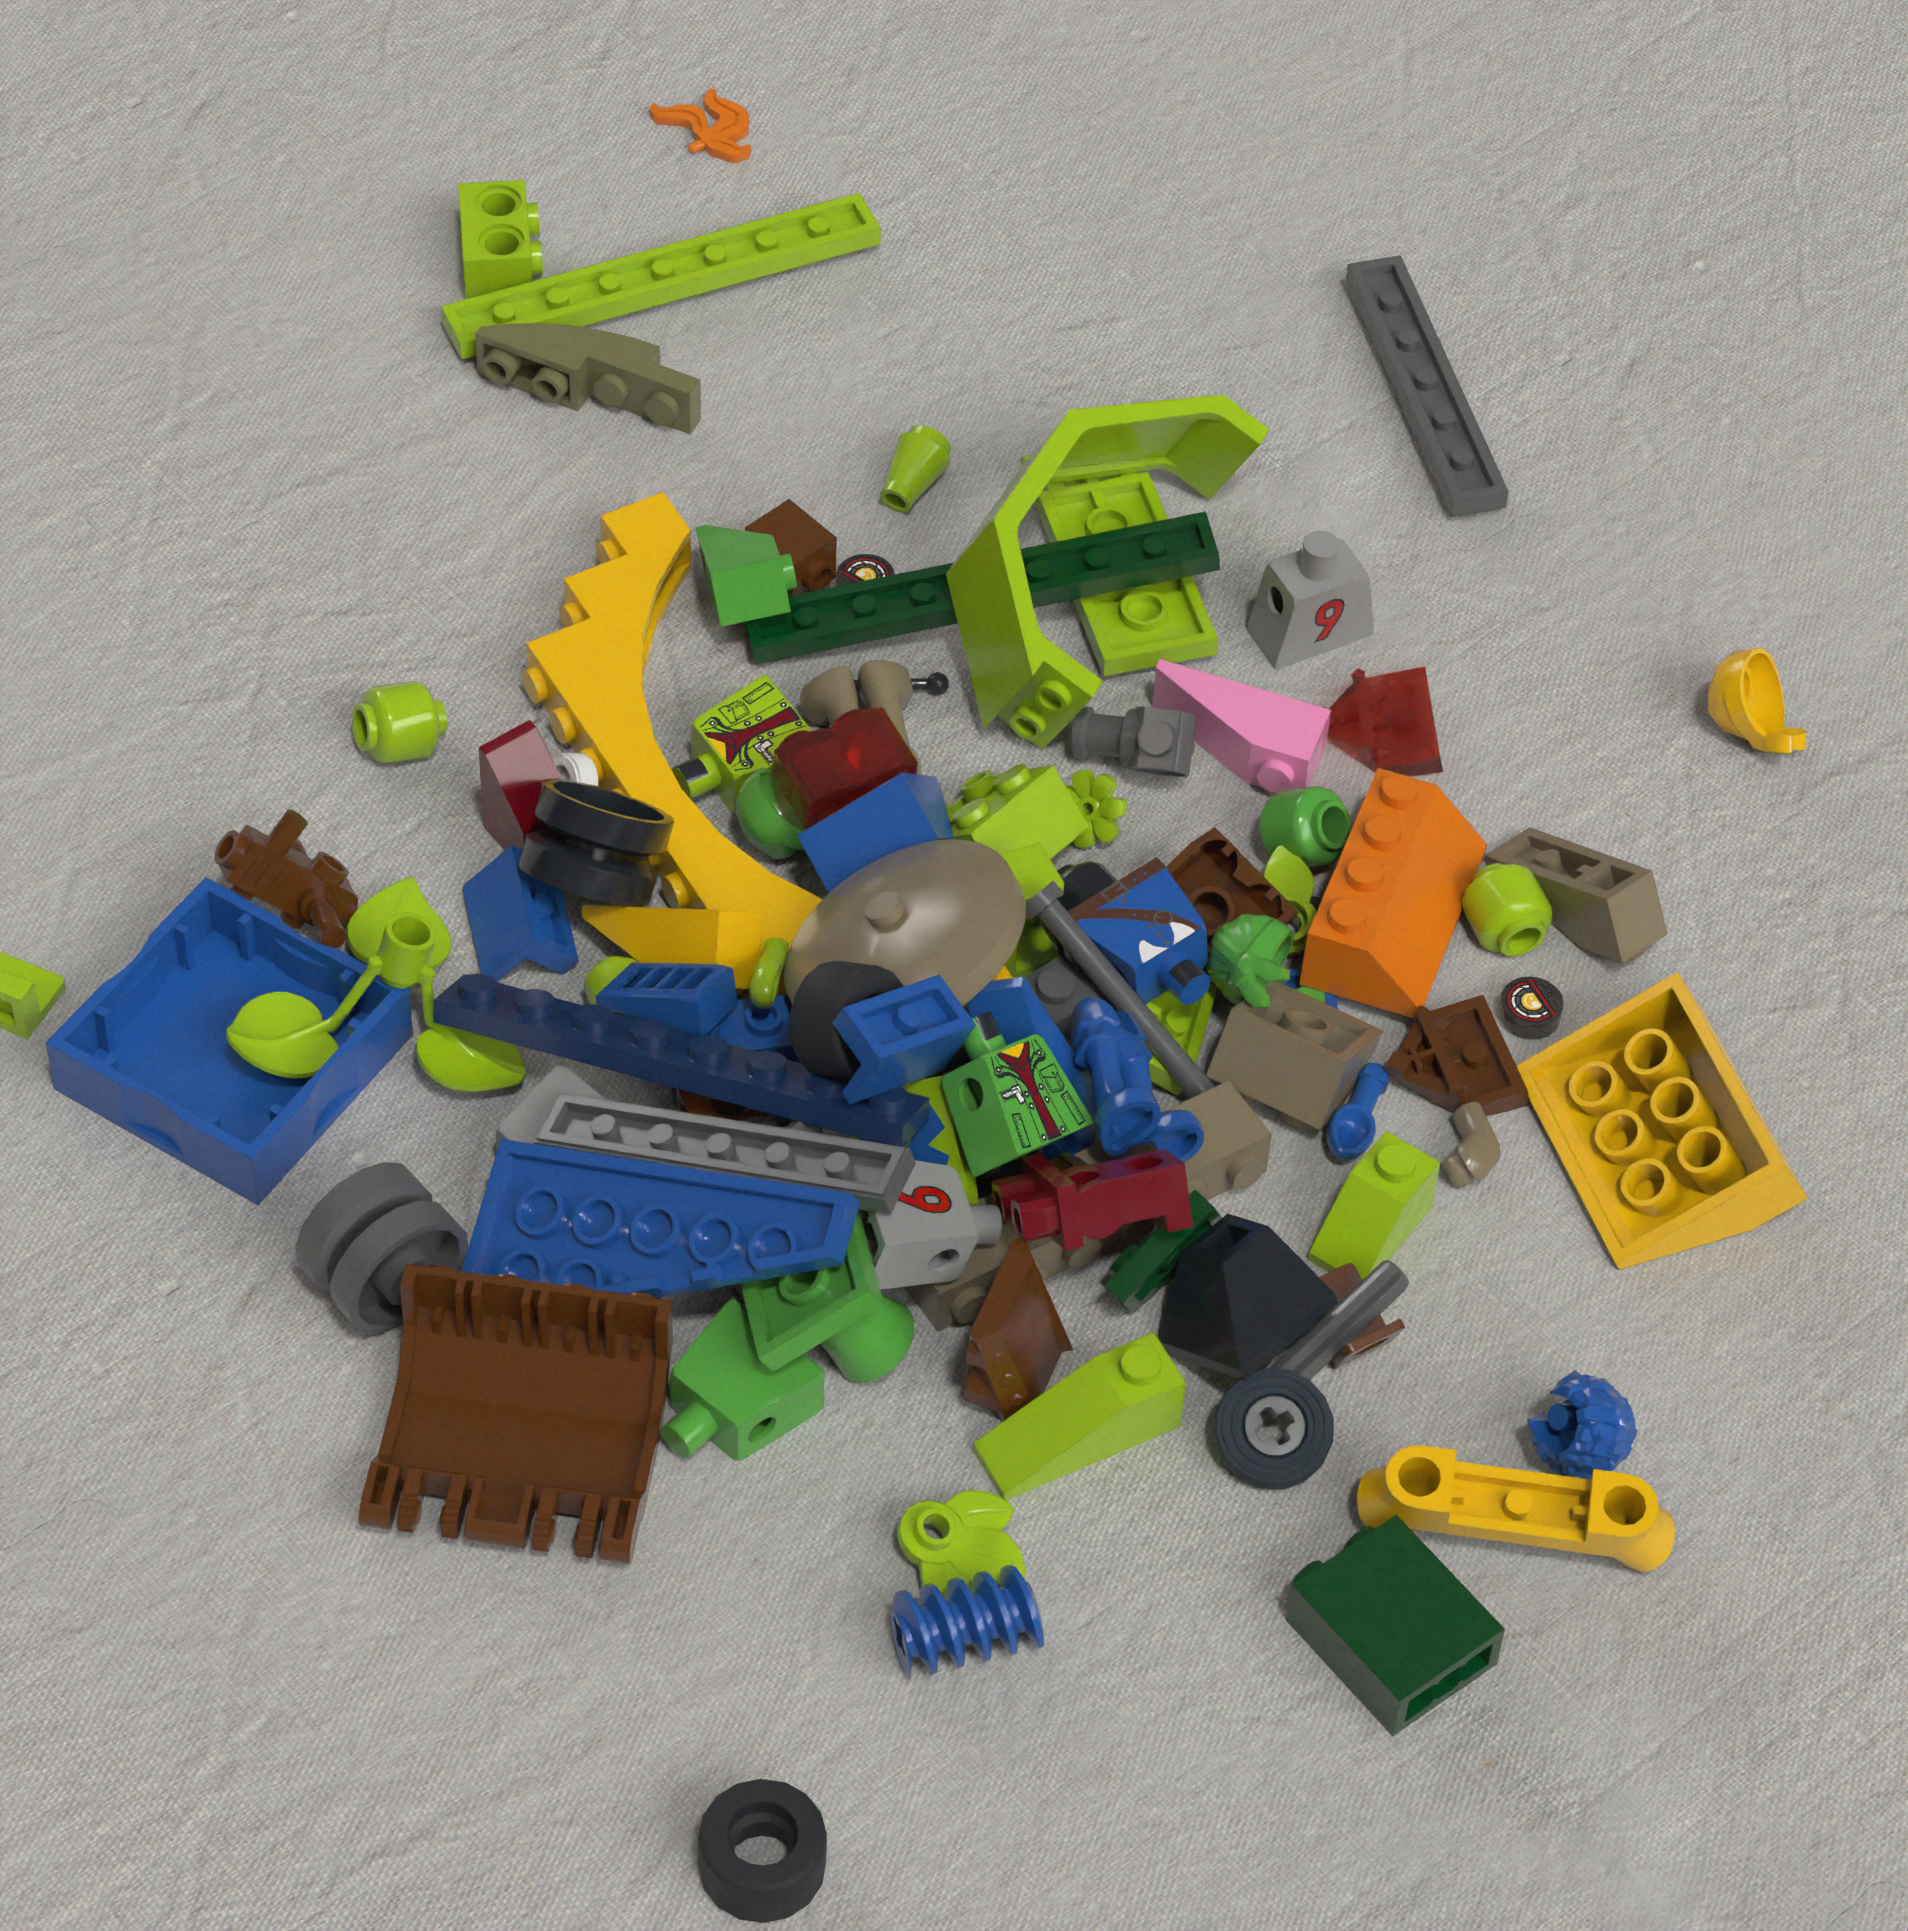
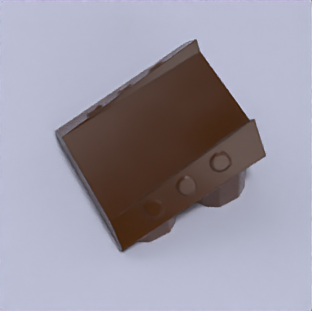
M1215 827L1192 841L1166 866L1204 921L1207 931V949H1209L1211 940L1219 928H1222L1224 924L1232 922L1243 914L1266 915L1288 926L1299 913ZM1206 964L1202 970L1209 976Z
M1020 1238L1013 1239L970 1331V1340L966 1352V1363L972 1366L964 1388V1400L991 1409L1002 1422L1043 1394L1062 1352L1074 1350L1029 1247Z

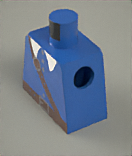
M1157 857L1067 911L1145 1004L1169 990L1182 1004L1190 1005L1197 1002L1207 992L1211 980L1202 970L1208 962L1206 926L1170 872ZM1064 948V956L1071 963H1073L1081 970H1083L1079 966V964L1074 960V958L1068 953V951Z

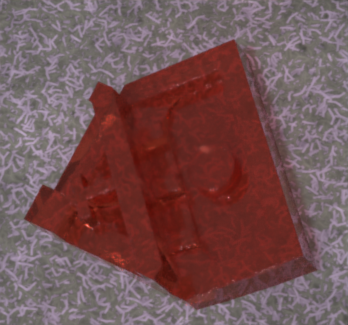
M1425 666L1372 677H1365V672L1357 668L1351 674L1353 683L1329 708L1331 715L1327 738L1374 773H1376L1377 768L1408 777L1443 772Z

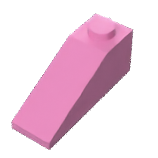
M1159 659L1155 669L1152 707L1181 710L1197 715L1194 741L1245 783L1264 788L1272 793L1290 788L1310 787L1326 750L1331 715L1330 709Z

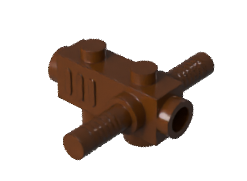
M287 809L269 835L247 824L240 833L235 830L227 832L220 840L214 858L225 880L232 884L230 887L231 891L249 901L257 897L282 910L281 918L296 929H301L305 923L315 927L323 945L338 948L344 944L346 933L343 927L349 923L357 910L358 896L354 893L347 879L349 871L340 861L321 851L313 859L308 857L302 842L298 839L308 825L303 816L294 810Z

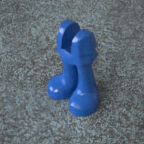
M1087 997L1079 1001L1075 1005L1071 1017L1070 1039L1072 1048L1076 1050L1074 1055L1075 1064L1092 1074L1096 1107L1094 1123L1103 1149L1111 1156H1120L1125 1154L1127 1148L1131 1145L1153 1141L1158 1150L1166 1149L1183 1163L1192 1158L1201 1149L1204 1142V1131L1201 1123L1193 1113L1187 1110L1161 1112L1151 1084L1149 1062L1153 1054L1145 1044L1146 1036L1136 1019L1126 1012H1115L1109 1003L1099 998Z

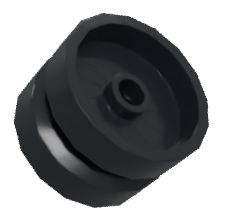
M555 778L543 780L534 812L538 819L550 829L545 828L526 834L518 861L519 869L550 886L592 900L627 907H644L649 905L658 874L652 864L643 857H649L666 851L674 825L673 817L646 802L595 785Z

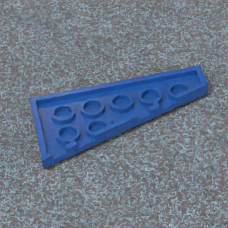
M501 1139L462 1271L492 1276L511 1274L528 1281L557 1285L576 1283L593 1290L622 1294L641 1292L655 1298L841 1266L845 1259L860 1201L848 1192Z

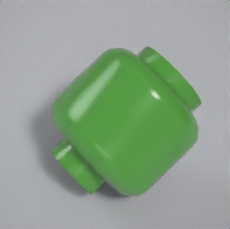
M1311 786L1290 788L1276 792L1267 800L1264 806L1259 829L1262 844L1270 857L1275 849L1282 845L1293 855L1299 856L1308 867L1332 863L1341 855L1351 832L1352 824L1350 814L1339 796L1330 789Z

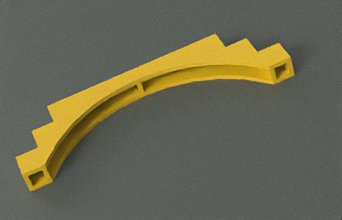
M664 492L600 515L601 541L596 543V553L600 565L564 578L565 604L559 607V614L564 628L526 643L527 669L522 671L523 684L531 701L534 704L541 702L549 713L550 724L558 741L561 744L569 743L575 753H584L593 761L598 775V787L636 798L663 810L673 817L674 825L666 851L649 857H643L652 864L661 878L662 889L671 908L761 913L763 917L760 957L766 939L771 937H778L788 942L789 951L799 928L823 899L771 873L720 834L681 789L654 738L643 693L644 672L657 626L683 580L691 571L690 528ZM1003 966L992 981L1013 977L1007 968ZM784 969L781 972L776 996L787 994L784 984ZM736 989L737 997L741 996L742 999H750L749 989ZM967 1004L963 1005L966 1012H968Z

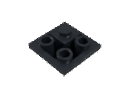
M1227 1213L1181 1251L1159 1341L1170 1355L1246 1381L1256 1371L1267 1368L1271 1359L1297 1337L1310 1332L1316 1326L1318 1320L1338 1304L1335 1293L1269 1226Z

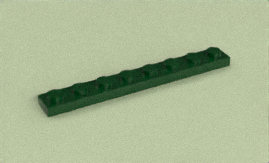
M1206 511L1020 549L1034 608L1220 570L1219 552ZM953 563L788 596L791 612L745 622L755 665L958 624L946 573Z

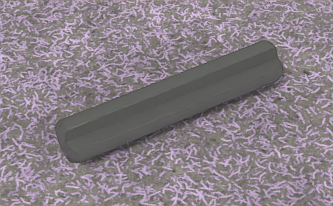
M1389 1260L1382 1261L1318 1321L1310 1332L1302 1336L1269 1368L1288 1369L1311 1380L1334 1358L1343 1346L1350 1343L1406 1290L1409 1285L1407 1276L1393 1262Z

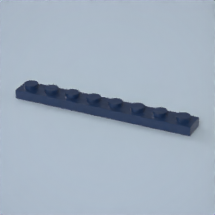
M464 974L434 999V1023L881 1144L904 1147L928 1122L930 1098L906 1092L902 1086L849 1104L842 1094V1091L849 1083L848 1081L809 1073L801 1063L787 1060L780 1053L773 1051L756 1052L730 1045L726 1040L717 1036H696L670 1029L667 1024L661 1021L636 1020L611 1013L608 1008L601 1005H580L554 998L550 992L545 990H524L501 984L493 977L484 974Z

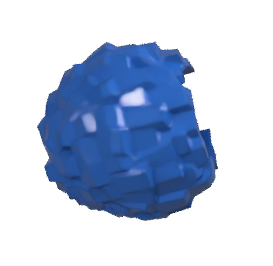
M1576 1370L1558 1381L1557 1386L1550 1391V1394L1563 1396L1567 1400H1564L1563 1404H1554L1548 1414H1541L1527 1419L1529 1431L1531 1432L1530 1437L1533 1445L1536 1446L1535 1451L1541 1457V1461L1549 1465L1551 1471L1561 1476L1589 1480L1591 1479L1593 1469L1613 1471L1623 1460H1626L1632 1450L1631 1445L1633 1440L1636 1439L1638 1431L1635 1428L1634 1414L1627 1398L1622 1397L1606 1379L1596 1378L1587 1374L1581 1375Z

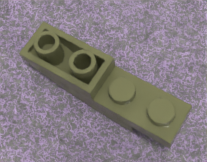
M542 323L482 326L475 333L477 373L498 384L513 387L540 397L547 402L556 403L577 412L590 397L608 406L617 407L652 420L659 425L668 426L690 435L701 421L700 379L660 365V346L603 330Z

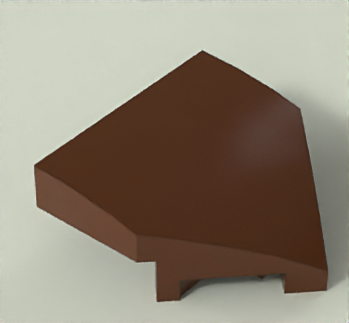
M1484 995L1429 1011L1427 1007L1419 1005L1415 1012V1022L1399 1050L1393 1051L1385 1065L1387 1074L1453 1112L1460 1106L1470 1102L1480 1103L1486 1116L1528 1106V1090Z

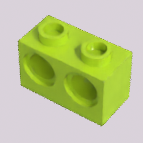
M525 180L458 183L465 299L532 281V275H543L541 241H530V236H540L538 202L527 203Z

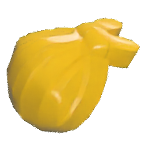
M1762 647L1734 651L1724 658L1715 668L1708 688L1709 715L1724 732L1748 740L1753 749L1764 753L1791 754L1792 750H1804L1806 748L1805 730L1803 728L1784 727L1785 703L1783 689L1773 657Z

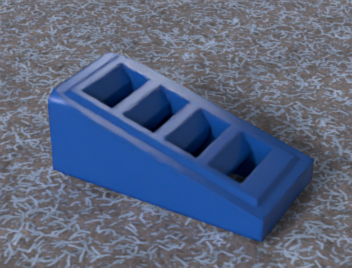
M631 963L595 996L597 1005L604 1006L612 1012L639 1020L661 1021L667 1024L670 1029L696 1036L709 1033L738 1005L733 968L719 964Z

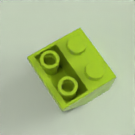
M1020 764L999 774H993L991 770H984L970 777L960 786L959 789L962 793L960 797L951 804H945L954 839L981 843L999 854L1040 842L1051 860L1090 827L1053 765L1027 769L1025 764Z

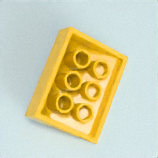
M1678 972L1517 1065L1528 1090V1098L1619 1269L1752 1231L1808 1199L1806 1192L1702 1005Z

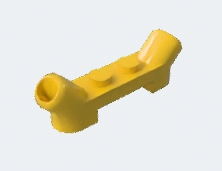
M1416 1445L1397 1451L1389 1460L1388 1465L1367 1470L1361 1477L1357 1492L1358 1514L1365 1526L1377 1528L1397 1514L1411 1530L1415 1529L1612 1557L1634 1571L1642 1573L1655 1570L1666 1561L1672 1551L1675 1538L1674 1519L1670 1512L1659 1506L1658 1497L1652 1487L1643 1479L1626 1473L1593 1469L1591 1479L1589 1480L1456 1461L1457 1450Z

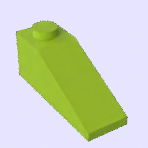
M1152 1332L1093 1357L973 1443L972 1450L1000 1497L1008 1500L1181 1427L1186 1381L1155 1333Z

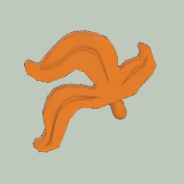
M716 89L708 90L704 96V110L713 119L717 120L712 127L707 126V118L700 107L686 104H678L668 108L659 107L657 104L650 106V118L657 125L681 126L692 131L695 141L688 145L690 153L694 154L704 149L711 157L730 163H739L750 158L751 145L739 146L736 143L744 139L749 133V114L743 106L717 97Z

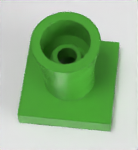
M859 1209L843 1265L740 1283L758 1359L773 1372L820 1344L847 1379L854 1382H870L894 1369L903 1359L911 1345L914 1335L913 1316L905 1305L881 1293Z

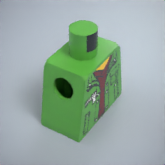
M991 1011L972 1018L976 1026L963 1043L971 1062L945 1074L942 1080V1087L974 1178L1093 1124L1089 1112L1043 1037L1033 1034L1007 1045Z

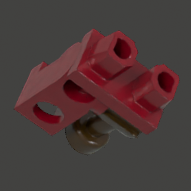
M1153 1141L1129 1146L1125 1152V1158L1090 1165L1071 1153H1058V1158L1050 1161L1039 1153L1020 1157L1021 1175L995 1180L991 1184L994 1205L1000 1209L1002 1223H1013L1017 1237L1023 1242L1050 1237L1065 1251L1084 1247L1083 1235L1092 1239L1105 1238L1114 1234L1122 1224L1150 1218L1167 1232L1193 1227L1185 1163L1166 1149L1158 1150Z

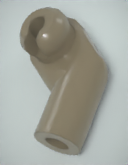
M1470 1102L1460 1106L1452 1116L1462 1141L1457 1146L1458 1152L1445 1157L1443 1168L1451 1182L1458 1187L1468 1185L1474 1178L1478 1181L1485 1178L1499 1161L1501 1154L1500 1144L1481 1104L1478 1102Z

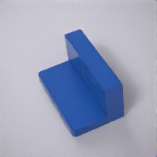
M513 845L508 847L465 883L462 889L481 974L491 976L498 982L525 959L559 974H564L579 959L563 892L561 889L543 883L519 869L518 861L522 850Z
M940 974L841 1009L832 1024L861 1063L857 1072L842 1091L843 1096L849 1104H853L934 1075L946 1068L976 1024Z

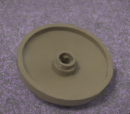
M948 839L929 841L883 856L841 882L813 909L803 922L792 941L785 962L784 984L787 995L793 1004L794 996L806 975L819 964L838 960L877 965L892 971L904 986L940 974L963 1006L994 979L1012 955L1020 939L1026 918V899L1022 886L1006 860L998 852L986 845L969 840Z

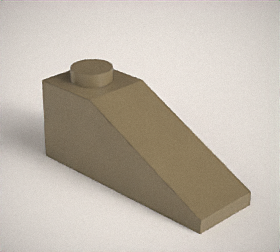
M1531 827L1485 855L1487 866L1500 863L1503 865L1516 864L1527 867L1537 878L1551 904L1552 923L1582 949L1623 964L1626 961L1639 957L1647 947L1668 934L1652 870Z

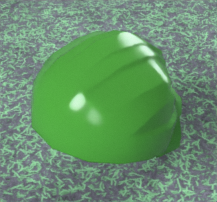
M760 768L755 770L742 783L735 804L736 815L743 834L751 845L772 858H789L798 851L804 850L797 836L798 834L847 806V804L839 805L844 798L845 789L838 782L827 781L813 794L783 774L774 770Z
M1243 914L1232 922L1224 924L1212 938L1208 949L1209 956L1206 970L1210 980L1221 990L1222 995L1235 1005L1245 999L1254 1008H1269L1270 998L1264 988L1267 982L1284 983L1290 980V970L1281 965L1287 958L1294 942V931L1281 921L1266 915Z

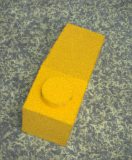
M583 905L582 918L640 963L725 965L733 968L736 989H749V982L757 961L760 959L763 917L761 913L713 909Z

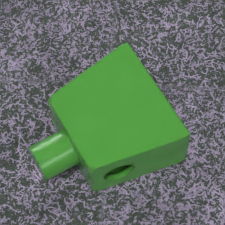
M731 1298L673 1367L670 1374V1405L676 1415L662 1426L661 1434L667 1445L683 1458H689L710 1440L732 1459L744 1460L810 1419L824 1408L825 1370L804 1354L774 1372L758 1359L747 1309L734 1298Z

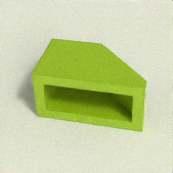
M1386 1130L1350 1172L1308 1253V1260L1327 1272L1347 1263H1352L1363 1280L1382 1261L1389 1260L1432 1209L1441 1162Z

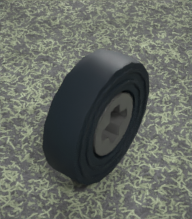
M1264 1368L1256 1371L1246 1381L1238 1379L1225 1391L1214 1415L1213 1440L1221 1461L1238 1479L1260 1489L1283 1490L1305 1482L1322 1467L1333 1444L1334 1418L1326 1397L1308 1378L1288 1369ZM1269 1412L1274 1419L1286 1416L1287 1420L1291 1422L1284 1433L1287 1440L1286 1443L1279 1445L1273 1437L1263 1441L1258 1437L1257 1432L1263 1425L1261 1417L1263 1413Z

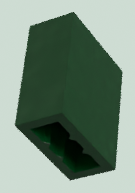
M1397 1514L1377 1528L1373 1526L1362 1528L1348 1540L1341 1552L1324 1563L1320 1560L1311 1562L1291 1582L1286 1621L1392 1736L1415 1722L1498 1663L1505 1628Z

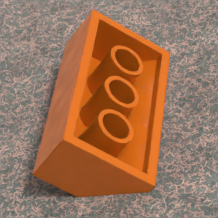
M1377 768L1308 931L1299 985L1414 1019L1419 1005L1425 1007L1462 914L1463 895L1467 886L1473 881L1475 874L1479 871L1487 848L1486 842L1436 784Z

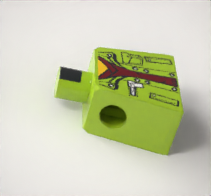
M767 674L695 718L691 724L692 759L673 767L672 772L681 789L690 799L713 789L731 813L736 814L735 804L742 783L755 770L760 768L774 770L783 774L811 793H816L826 783L827 749Z

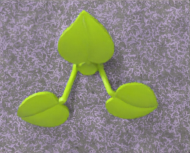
M413 876L398 881L376 893L361 905L351 917L346 930L347 944L352 953L361 961L368 963V965L330 1018L322 1021L319 1009L302 996L289 992H271L260 995L245 1004L234 1022L225 1032L231 1047L243 1059L262 1071L285 1078H307L314 1076L339 1048L329 1033L338 1029L376 975H379L384 983L393 988L405 989L411 987L414 983L420 984L423 1019L425 1024L431 1029L424 1031L418 1037L415 1054L421 1068L434 1081L453 1090L477 1092L514 1086L524 1080L526 1076L524 1060L515 1044L433 1022L434 997L432 983L436 974L434 970L444 964L449 957L451 937L443 920L426 901Z

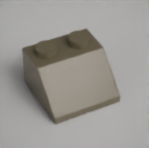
M1268 981L1264 988L1270 998V1007L1254 1008L1243 999L1231 1009L1206 1076L1219 1083L1230 1080L1245 1101L1254 1102L1257 1100L1278 1110L1279 1116L1291 1125L1305 1129L1314 1127L1321 1130L1330 1121L1333 1113L1344 1105L1356 1084L1358 1073L1369 1061L1378 1045L1383 1030L1283 983Z

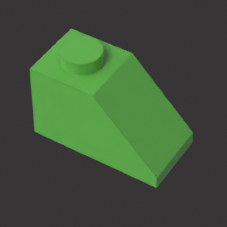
M710 525L695 527L705 580L721 627L791 612L787 590L797 589L794 566L790 553L779 554L773 535Z

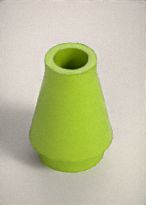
M915 425L911 427L909 432L902 433L899 436L885 485L880 492V498L886 506L897 512H909L915 501L949 467L951 445L943 434L925 425Z

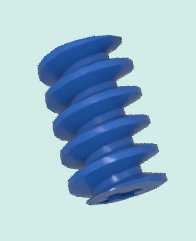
M1007 1565L1000 1569L998 1585L988 1572L981 1571L976 1573L973 1577L971 1591L964 1580L959 1577L952 1578L947 1582L945 1598L937 1586L932 1583L921 1587L918 1604L906 1590H901L894 1594L891 1611L892 1635L900 1666L908 1680L911 1679L912 1661L916 1657L921 1658L931 1675L938 1672L939 1652L947 1651L955 1666L960 1668L964 1667L967 1645H974L983 1662L991 1660L992 1642L996 1638H1000L1010 1656L1018 1652L1019 1633L1021 1632L1028 1634L1036 1649L1044 1646L1042 1620L1033 1590L1019 1570L1013 1565Z

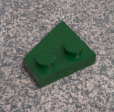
M1194 1190L1189 1195L1193 1227L1167 1232L1154 1222L1158 1229L1141 1247L1137 1244L1130 1245L1111 1265L1109 1273L1113 1277L1104 1286L1132 1314L1154 1297L1163 1286L1174 1280L1181 1251L1222 1218L1215 1207L1198 1191Z

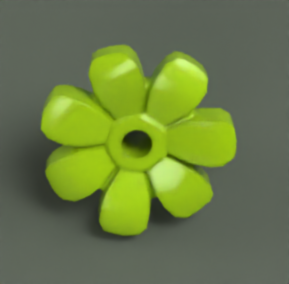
M1089 769L1074 772L1071 777L1072 786H1065L1090 826L1073 840L1074 845L1080 848L1093 847L1096 844L1097 837L1105 843L1114 841L1121 831L1113 819L1126 816L1128 810L1126 799L1113 796L1117 788V781L1109 774H1101L1095 778L1093 772Z

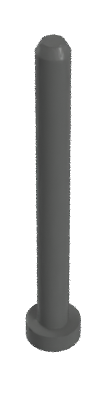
M1054 880L1026 903V918L1031 921L1034 917L1038 916L1117 1011L1126 1012L1136 1019L1146 1036L1145 1044L1191 1098L1215 1087L1057 900L1064 892Z

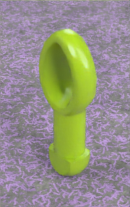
M778 937L766 939L761 957L755 966L749 982L751 1002L758 1008L771 1009L774 1005L781 972L785 967L789 943L784 939Z

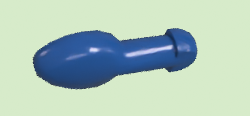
M1368 1063L1362 1067L1358 1073L1357 1085L1349 1103L1337 1109L1327 1125L1326 1139L1328 1148L1332 1155L1339 1160L1349 1161L1358 1158L1366 1152L1373 1142L1376 1127L1372 1112L1379 1095L1386 1091L1389 1081L1386 1069L1378 1063Z

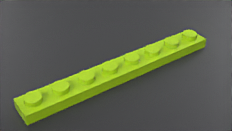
M859 192L441 306L442 323L462 360L476 356L475 333L482 326L542 323L582 327L880 245L881 227Z

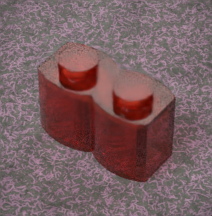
M883 707L867 710L854 709L841 715L829 729H818L810 732L801 730L787 736L780 743L779 747L774 750L772 776L805 830L897 775L901 773L916 774L918 761Z

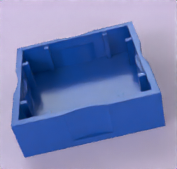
M205 877L149 935L145 945L132 962L111 979L105 981L48 1039L46 1048L53 1088L238 1195L259 1205L413 1036L409 988H393L384 983L379 975H376L338 1029L329 1033L339 1048L314 1076L307 1078H285L267 1073L251 1065L231 1047L225 1035L226 1029L234 1022L245 1004L266 993L289 992L311 1001L319 1009L322 1021L335 1013L364 973L367 965L337 948L314 942L300 935L281 921L277 915Z

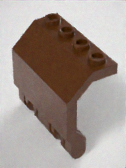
M405 1264L400 1283L403 1333L398 1378L379 1452L370 1462L360 1503V1526L391 1530L400 1499L397 1515L398 1531L414 1533L417 1524L420 1522L425 1494L446 1497L445 1505L442 1507L440 1514L442 1537L458 1539L467 1503L470 1500L465 1521V1541L525 1549L535 1509H537L532 1539L533 1550L549 1552L556 1535L558 1513L581 1516V1522L577 1526L575 1534L577 1556L593 1558L602 1519H605L600 1544V1560L631 1564L639 1526L643 1521L661 1437V1428L663 1426L673 1343L672 1300L658 1299L641 1292L622 1294L593 1290L576 1283L557 1285L528 1281L511 1274L492 1276L463 1272L445 1265H431L427 1267Z

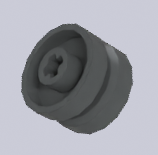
M383 1162L359 1170L338 1183L324 1196L303 1223L295 1250L297 1263L326 1293H331L332 1302L361 1332L381 1333L403 1325L400 1283L405 1264L427 1267L431 1265H445L460 1271L468 1252L467 1232L438 1202L432 1201V1194L412 1172L401 1163Z

